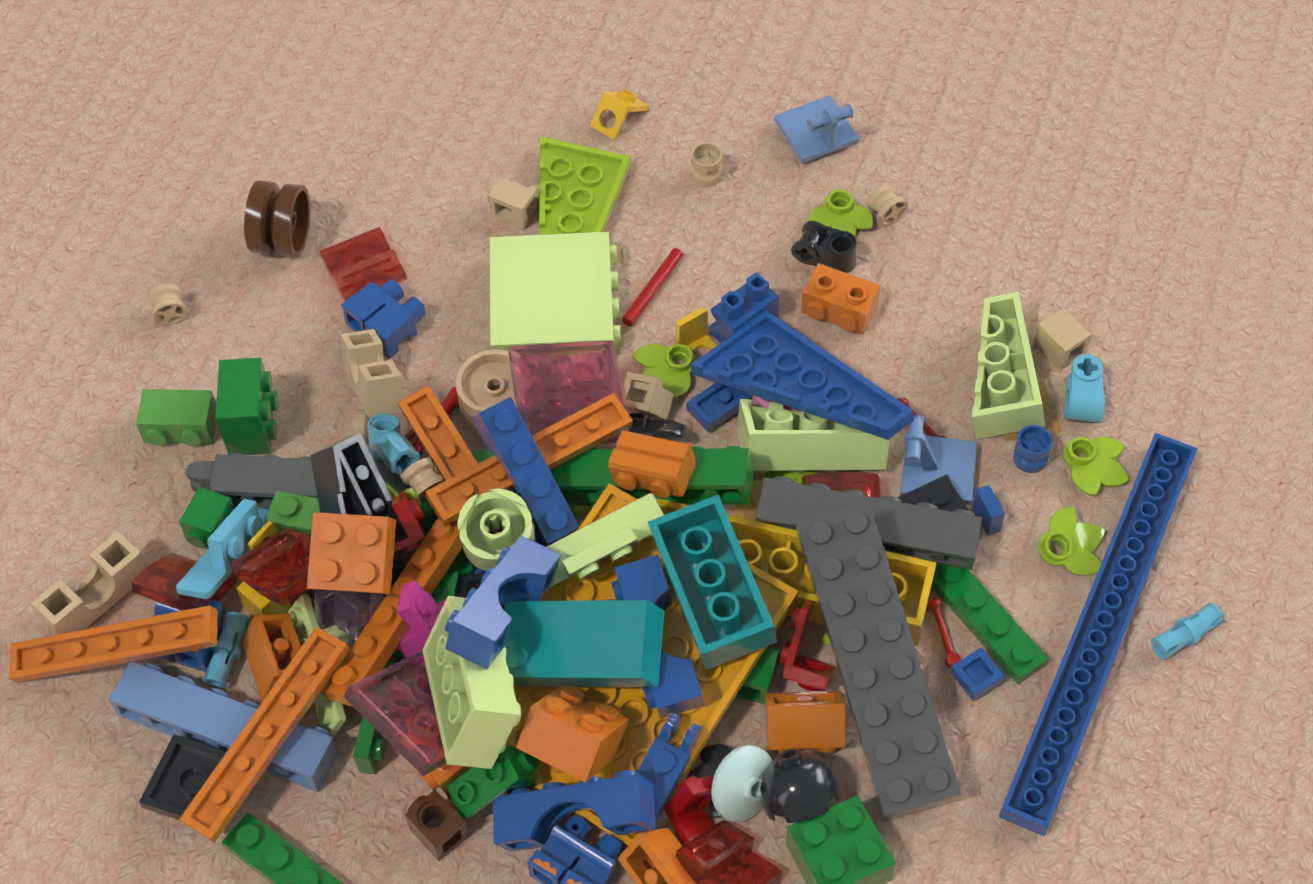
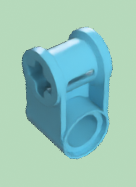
M1081 354L1073 360L1071 373L1066 380L1064 419L1101 423L1105 405L1103 365L1094 355Z

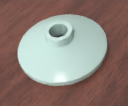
M754 745L740 746L731 751L718 766L713 778L711 793L714 807L723 818L733 822H742L754 817L763 808L760 794L762 774L772 762L769 754L763 749Z

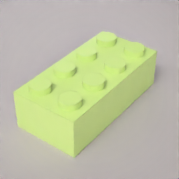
M448 596L422 649L447 765L492 769L499 753L504 752L507 738L513 727L519 724L521 706L516 702L513 690L514 680L512 674H509L505 647L488 669L445 649L449 635L445 631L446 623L455 609L460 611L463 608L465 598Z

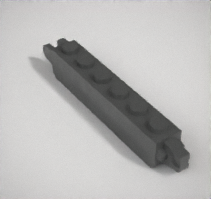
M231 453L229 455L216 454L215 461H193L185 469L193 491L196 492L198 487L231 497L235 508L243 499L257 501L258 508L270 509L276 491L318 498L311 458L307 456L281 458L276 455H265L262 457L245 456L240 453ZM374 460L384 482L397 493L401 494L403 491L411 488L410 485L404 484L397 473H392L384 462Z

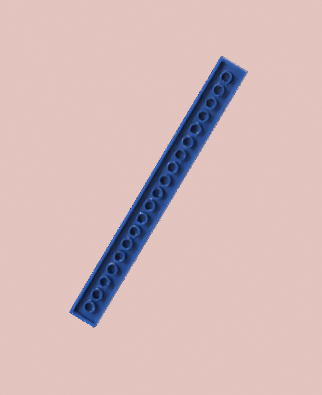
M1158 433L1154 434L1005 798L999 818L1045 837L1198 448Z

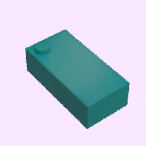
M719 495L648 521L653 541L705 670L777 642L774 624Z
M648 600L510 601L505 603L504 611L512 618L505 643L506 663L509 674L513 676L514 685L524 687H560L561 685L571 687L659 686L665 611Z

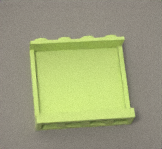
M609 232L490 237L491 350L499 349L518 352L609 347V359H615L614 346H620L621 341L620 325H613V318H619V298H612V291H618L617 271H611V265H617L616 245H610Z

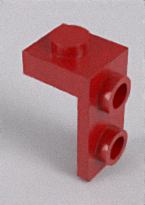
M405 491L392 497V506L405 530L404 534L395 538L394 552L401 550L402 553L417 548L421 544L420 540L425 538V529L420 521L425 518L424 512L416 498L410 500Z
M806 599L801 608H794L790 619L789 629L794 630L791 643L785 642L779 663L785 665L782 678L798 682L799 687L808 691H826L832 680L835 666L800 655L814 605L813 600Z
M714 775L702 778L691 776L683 780L677 786V793L664 807L666 814L702 873L729 867L733 862L731 854L704 812L705 807L712 800L711 792Z

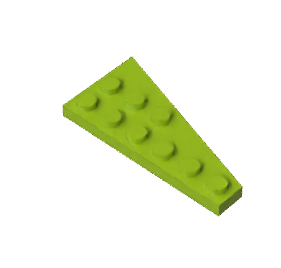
M540 136V235L604 232L631 166V156Z

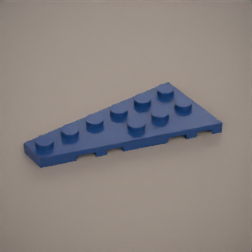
M767 310L691 364L692 375L887 440L913 421L912 409Z

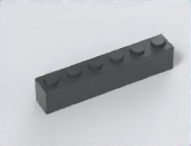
M776 476L773 479L764 478L756 521L797 530L796 521L869 501L885 551L937 562L936 564L968 570L973 568L982 517L974 516V513L964 509H955L952 512L938 509L933 504L923 502L912 505L902 503L900 499L892 496H882L880 499L868 497L865 493L853 489H848L844 492L830 490L828 486L821 483L802 485L782 476Z

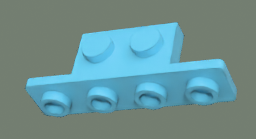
M243 499L207 539L209 549L176 585L177 593L195 598L209 599L248 555L250 551L247 543L266 524L265 520L269 509L258 508L257 501Z

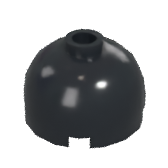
M787 749L779 753L777 758L763 772L760 794L765 814L770 820L776 821L775 815L785 816L787 823H796L810 820L830 810L828 802L834 797L836 802H838L840 799V788L832 767L820 755L799 751L798 749Z

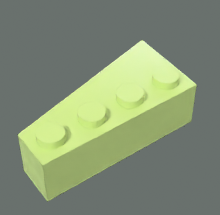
M1019 292L984 298L981 345L978 352V373L974 391L975 401L972 409V422L976 440L1019 432L1028 425L1046 427Z
M740 399L737 437L740 448H749L754 472L766 473L784 470L794 473H800L805 470H823L826 472L859 470L871 472L873 470H886L890 439L887 440L803 411L784 410V405L769 402V408L752 406V400Z

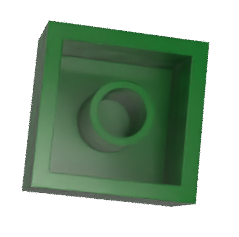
M261 357L219 360L215 419L228 455L231 453L243 455L271 454V440L277 439L276 420L272 419L273 411H278V394L276 390L272 391L271 371H265Z
M858 795L830 807V810L810 820L796 822L787 827L786 846L806 884H885L892 880L896 863Z

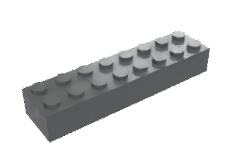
M869 501L796 521L799 542L884 822L959 801L961 796L959 785Z

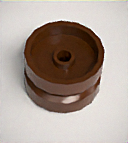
M262 180L254 182L247 198L244 215L245 242L251 252L269 254L275 248L280 256L298 257L301 255L308 237L311 212L308 189L304 185L285 184L280 189L276 182Z

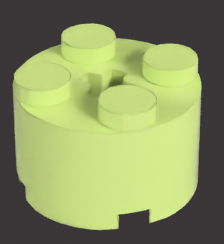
M491 489L490 492L480 495L476 494L464 504L459 513L458 532L463 550L470 562L481 570L486 571L490 566L495 568L502 550L506 546L511 548L520 536L535 542V529L531 513L524 500L511 491ZM500 528H503L502 532H497Z

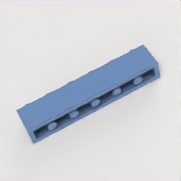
M135 662L129 663L108 698L117 716L169 736L175 734L224 751L229 750L260 706L248 700L244 701V703L233 700L226 692L217 688H211L210 691L201 688L192 679L179 675L177 678L169 676L154 664L145 663L143 666ZM298 724L265 772L318 792L338 755V750L331 733L318 726H312L310 729Z

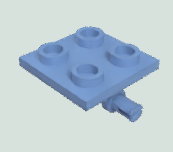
M830 95L774 115V121L802 163L859 143V137L847 121V118L853 117L851 105L846 104L838 108Z
M913 415V421L909 423V431L904 435L905 453L900 496L947 474L964 504L971 505L977 442L925 436L923 434L924 417Z

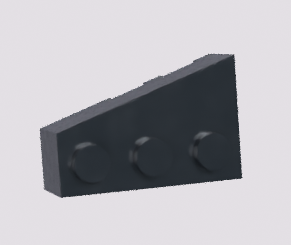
M361 433L340 440L310 455L320 513L390 517L396 520L395 538L405 533L392 506V497Z

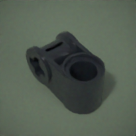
M807 221L803 225V234L800 240L796 241L791 248V253L795 259L803 264L817 266L819 263L845 273H849L855 268L857 241L853 234L848 231L825 226L817 221Z

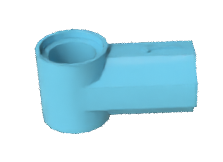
M381 414L369 419V451L372 458L383 461L392 473H397L401 477L404 470L420 460V454L400 431V421L396 416Z

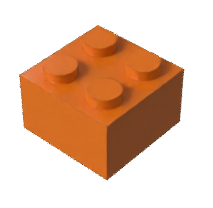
M313 512L307 589L391 595L396 520L383 516Z
M561 685L530 707L516 748L586 783L614 760L629 718L619 714V711L612 705L596 703L584 697V693L575 687Z

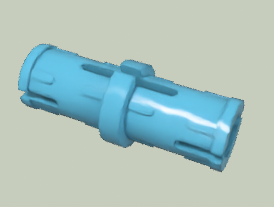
M1208 603L1187 618L1185 616L1175 621L1173 627L1151 639L1152 649L1159 658L1165 660L1187 645H1195L1200 641L1201 636L1224 623L1223 613L1214 603Z
M227 612L226 620L217 640V646L211 647L213 655L206 674L202 679L208 686L217 689L226 688L234 661L240 658L242 652L239 647L247 625L250 622L247 616L238 612Z

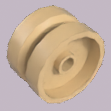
M499 349L481 351L469 357L459 368L455 379L461 419L467 428L480 436L471 417L509 397H512L525 424H527L526 409L534 401L530 368L525 361L510 351Z

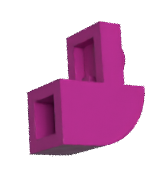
M414 580L402 586L397 613L410 628L396 648L417 668L425 665L422 649L446 600L436 603L433 597L425 592Z

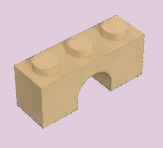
M369 329L340 334L343 372L367 416L372 418L381 414L392 415L402 413L398 402L403 399L402 377L393 360L384 361L383 344L375 330Z
M118 531L89 554L92 560V567L88 575L81 582L68 587L59 579L31 602L42 624L54 635L86 629L151 574L141 552Z

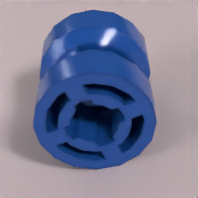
M1028 425L1021 429L1013 453V461L1017 468L1027 473H1037L1045 468L1053 443L1050 432L1038 425Z

